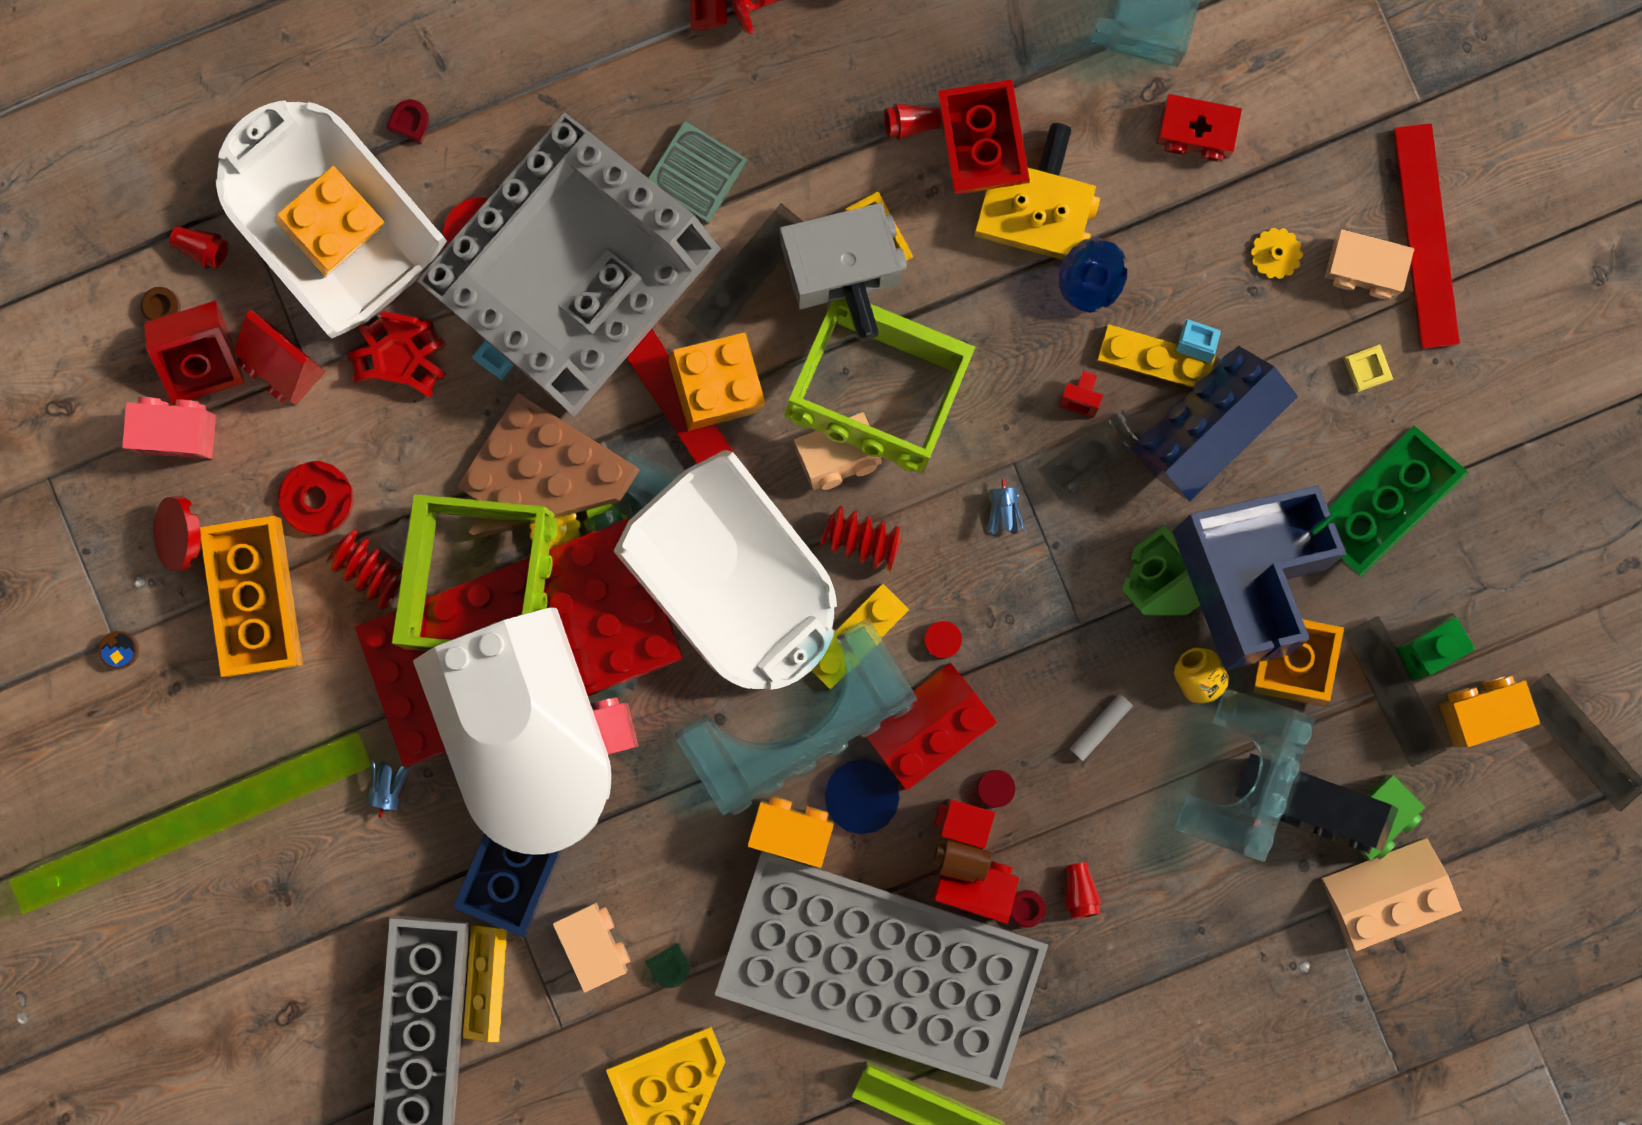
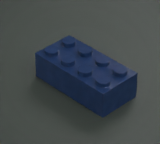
M1238 345L1221 359L1220 364L1206 377L1201 378L1183 400L1174 404L1155 427L1146 431L1141 436L1139 442L1132 448V451L1157 480L1190 502L1298 396L1275 366Z
M484 833L453 908L524 937L529 931L562 850L547 854L520 853L501 846Z

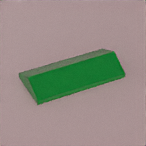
M1414 425L1328 508L1331 516L1311 534L1314 536L1327 524L1334 523L1346 552L1338 561L1359 577H1362L1468 474V471Z

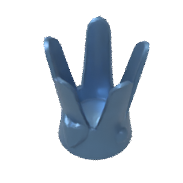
M1002 478V488L989 490V501H991L992 506L987 533L997 534L1001 515L1003 527L1006 531L1011 530L1012 533L1017 534L1019 532L1018 519L1023 531H1026L1018 506L1020 498L1018 494L1019 489L1006 488L1005 479Z
M371 760L372 786L370 787L367 799L369 800V805L380 808L378 817L381 818L384 809L397 810V805L399 804L398 794L410 769L403 766L400 767L390 788L391 767L387 766L385 761H380L376 779L375 763Z

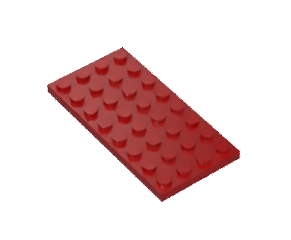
M631 517L549 550V555L552 556V572L549 578H545L544 593L547 594V608H557L588 697L684 660L670 618L614 553V549ZM530 557L425 598L420 637L454 640L500 621L521 616ZM397 610L357 625L355 630L403 767H410L446 753L413 662L414 659L427 651L408 650L392 644Z

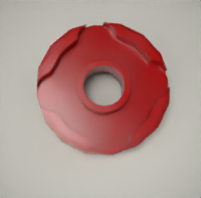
M310 461L292 468L284 477L278 492V501L282 515L287 523L297 531L314 536L329 534L339 529L350 517L354 505V495L347 476L336 466L322 461ZM313 488H321L326 494L324 505L318 509H312L306 502L307 493Z

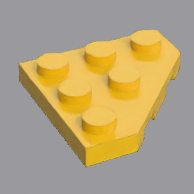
M709 1026L607 1068L606 1072L628 1125H699L725 1064V1058L713 1028Z

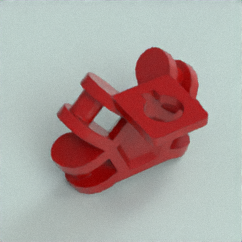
M380 311L377 314L379 319L368 326L364 323L358 327L370 347L347 353L348 362H353L355 374L351 376L353 384L381 379L410 385L428 398H431L434 393L431 389L439 378L443 380L446 373L425 358L435 355L447 345L443 338L438 339L433 332L434 325L431 320L421 322L415 317ZM386 331L389 333V335L377 342L376 338ZM420 338L425 347L418 350L412 340ZM372 357L374 369L369 370L367 359ZM418 365H421L427 370L418 382L411 376Z

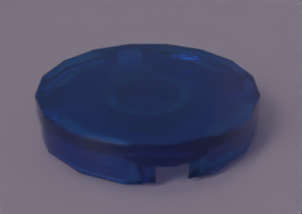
M1098 237L1084 239L1072 247L1064 258L1059 271V288L1063 298L1072 307L1088 313L1097 312L1096 309L1101 307L1107 308L1113 304L1122 293L1127 280V268L1124 267L1123 260L1126 259L1124 252L1115 243Z
M866 759L849 761L837 768L828 780L825 791L827 811L833 821L844 830L857 834L874 833L888 825L897 812L900 800L898 784L891 772L881 764Z

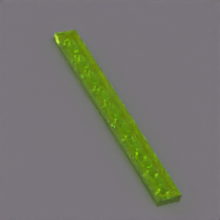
M355 732L10 879V885L22 914H28L371 768V760L359 732Z

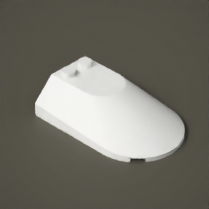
M284 100L259 107L242 118L234 126L220 149L216 189L226 215L331 338L339 336L372 319L420 278L447 242L351 128L334 112L323 106L311 102H286ZM334 165L385 223L379 232L325 278L275 223V219L281 210Z
M724 450L684 470L628 521L614 549V553L706 663L721 677L748 689H778L804 677L822 659L835 631L832 629L834 607H837V601L831 579L822 564L733 452Z
M547 608L500 621L438 645L413 660L466 807L474 822L489 838L512 851L525 854H547L574 845L595 827L606 799H609L610 760L557 608Z

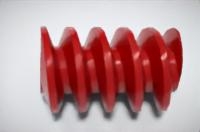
M838 506L833 514L830 515L819 548L821 549L829 540L831 553L835 554L843 545L845 546V558L848 559L857 550L859 551V562L862 564L872 555L873 567L878 569L883 561L886 560L887 572L890 573L902 540L900 538V526L896 525L887 534L885 521H881L873 529L871 516H867L859 524L857 511H852L847 519H845L843 507Z
M354 529L341 539L326 562L333 559L331 570L335 573L345 568L342 579L346 582L357 577L354 589L361 591L368 587L366 593L368 600L372 601L380 596L378 608L384 610L399 595L403 566L392 572L390 567L393 558L389 557L382 562L378 561L381 549L378 547L368 553L366 550L370 540L366 538L357 544L355 539L358 530Z

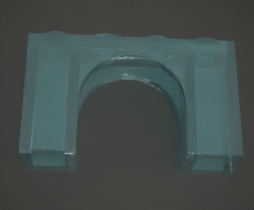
M1226 688L1212 723L1252 739L1260 757V769L1257 780L1244 798L1230 805H1217L1187 794L1174 830L1265 862L1268 852L1273 846L1276 829L1281 815L1286 809L1287 799L1294 779L1299 773V765L1306 745L1311 739L1316 719L1297 710Z

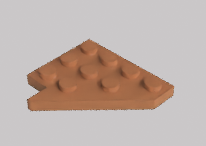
M517 393L457 487L481 501L545 506L554 513V518L620 502L640 469ZM478 518L469 533L477 538L535 523Z

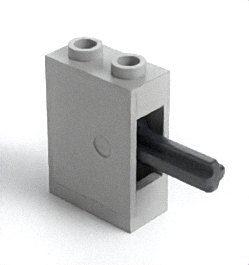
M882 203L780 227V245L799 310L846 298L854 329L860 341H870L879 335L867 293L901 285L902 271L907 270L904 252L902 248L896 249L893 237L897 235L894 219L891 214H885Z

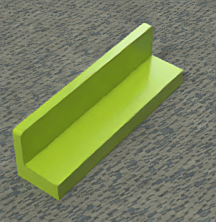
M866 1061L852 1094L853 1098L914 1125H1006L1000 1119L869 1061Z

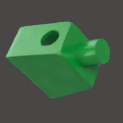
M1452 613L1395 647L1392 651L1412 682L1437 673L1476 648L1456 615ZM1413 655H1414V656L1417 658V660L1419 661L1420 666L1415 662V660H1414V658H1413Z

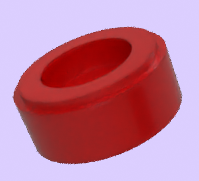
M938 621L927 629L924 636L925 647L934 657L949 658L955 655L961 647V632L951 622Z

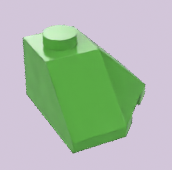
M1165 526L1134 547L1131 557L1133 563L1130 577L1125 578L1122 590L1143 615H1188L1200 606L1175 538Z

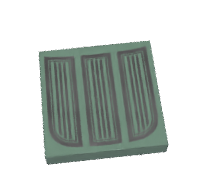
M684 121L648 179L696 217L709 224L745 168L748 159L687 121Z

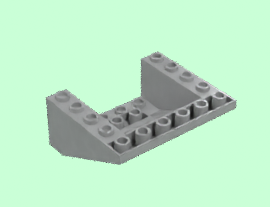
M564 112L417 281L540 389L575 417L721 248L693 213Z

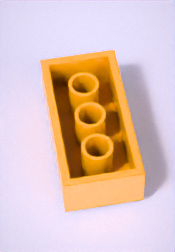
M268 516L200 527L221 677H236L303 666L282 518Z

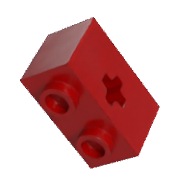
M1168 94L1164 102L1156 144L1164 145V150L1169 153L1184 155L1189 150L1201 153L1202 159L1222 162L1223 157L1230 158L1234 152L1242 108ZM1196 122L1201 123V130L1206 131L1201 137H1196L1195 130L1191 129Z
M948 798L946 805L939 804L933 826L940 828L938 835L985 849L996 812Z

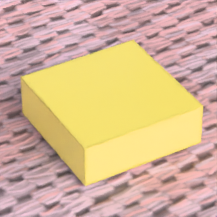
M1381 345L1343 358L1356 393L1393 380Z

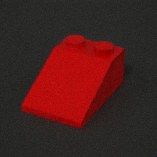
M1013 80L939 90L940 115L955 195L1030 183Z
M251 309L245 315L234 351L242 359L238 366L254 380L259 375L270 384L266 390L282 404L288 399L297 405L326 371L273 325Z

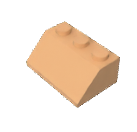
M1427 838L1392 850L1380 860L1375 857L1373 860H1366L1321 878L1347 946L1354 951L1364 949L1462 911L1449 876Z

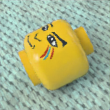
M1191 648L1181 655L1175 665L1174 676L1184 696L1193 703L1213 702L1228 687L1229 676L1227 671H1225L1218 654L1211 649Z

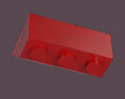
M949 663L862 728L861 731L907 791L998 722L956 668Z

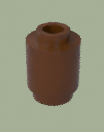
M946 838L944 845L938 843L936 846L933 866L938 867V875L971 883H975L976 880L984 882L990 866L991 852Z

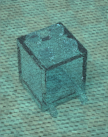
M1119 0L1114 20L1099 18L1095 24V30L1091 34V41L1096 45L1107 47L1106 49L1179 67L1187 52L1200 0Z

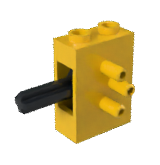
M1052 123L1050 125L1039 169L1028 168L1030 183L986 190L974 237L1075 263L1078 254H1086L1091 234L1084 231L1088 218L1095 219L1100 198L1094 196L1095 185L1060 176L1071 135V127L1062 123Z

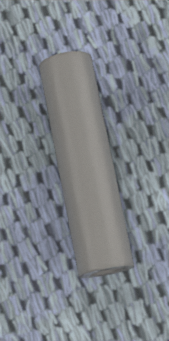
M1119 693L1069 749L1080 760L1084 761L1133 705Z

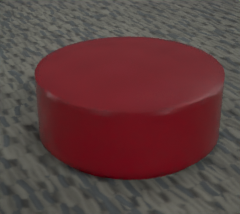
M991 770L980 778L977 790L980 799L985 804L999 808L1006 806L1012 801L1016 787L1013 778L1008 773L1001 770Z
M1024 889L1016 892L1010 918L1020 927L1031 928L1038 925L1046 914L1044 899L1033 890Z

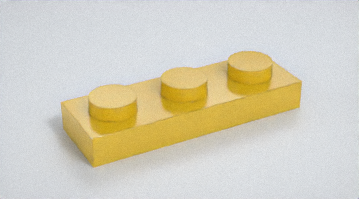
M1108 324L1097 362L1193 389L1201 378L1206 377L1212 371L1216 355L1212 363H1208L1176 352L1178 344Z
M882 584L834 632L826 653L811 671L831 690L909 609Z
M471 925L463 1038L499 1042L507 930L500 927Z

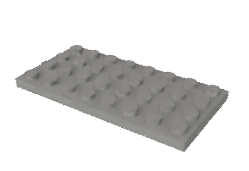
M761 851L714 995L1002 1089L1048 944L800 862Z

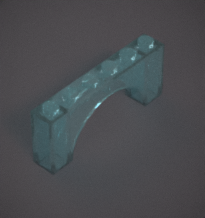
M869 617L837 636L845 660L843 686L838 699L829 713L807 732L781 742L753 743L726 733L718 727L707 713L675 733L677 743L723 816L729 812L736 815L744 811L752 804V798L762 792L765 796L776 792L784 785L782 780L794 773L797 776L806 774L817 765L815 761L826 754L829 757H833L841 753L849 746L847 743L849 740L858 735H861L862 738L867 737L881 727V721L891 715L894 718H899L913 708L912 703L918 699Z

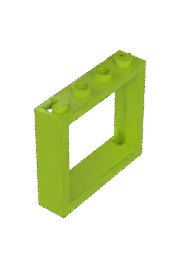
M846 298L832 301L788 400L784 417L790 419L799 427L812 428L822 432L835 442H846L861 448L869 456L883 457L895 462L903 470L917 471L924 474L975 346L871 304L879 330V335L873 339L953 371L922 447H919L804 399L835 325L839 324L855 331Z
M414 494L392 644L408 650L429 651L438 645L451 641L420 637L438 514L535 523L522 615L547 608V594L544 593L545 578H549L552 572V556L549 555L550 542L555 540L558 529L557 519L554 518L552 511L545 506Z

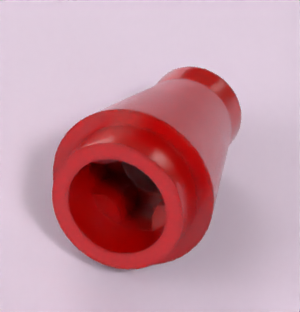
M894 103L893 107L885 108L884 125L887 137H896L897 140H901L929 130L940 129L941 118L939 108Z
M176 226L169 238L170 247L179 250L205 269L210 267L219 268L228 252V242L223 240L221 235L217 233Z
M1088 862L1065 866L1067 872L1066 911H1070L1071 919H1082L1100 915L1099 906L1103 903L1090 874Z

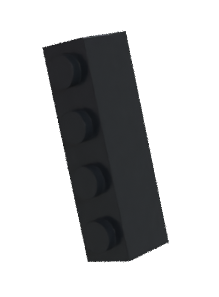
M1250 753L1235 796L1245 800L1244 808L1263 815L1268 808L1280 813L1278 820L1297 828L1300 827L1301 821L1315 826L1314 834L1332 841L1335 840L1336 835L1350 839L1348 847L1367 854L1371 853L1372 848L1383 852L1399 810L1386 802Z

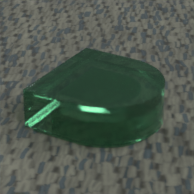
M618 507L583 522L589 534L610 527V525L622 521L624 518Z
M679 943L645 961L656 982L663 987L674 988L680 986L689 975V961Z

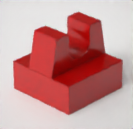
M1083 370L1077 386L1067 383L1058 407L1094 419L1103 394L1093 391L1097 375Z

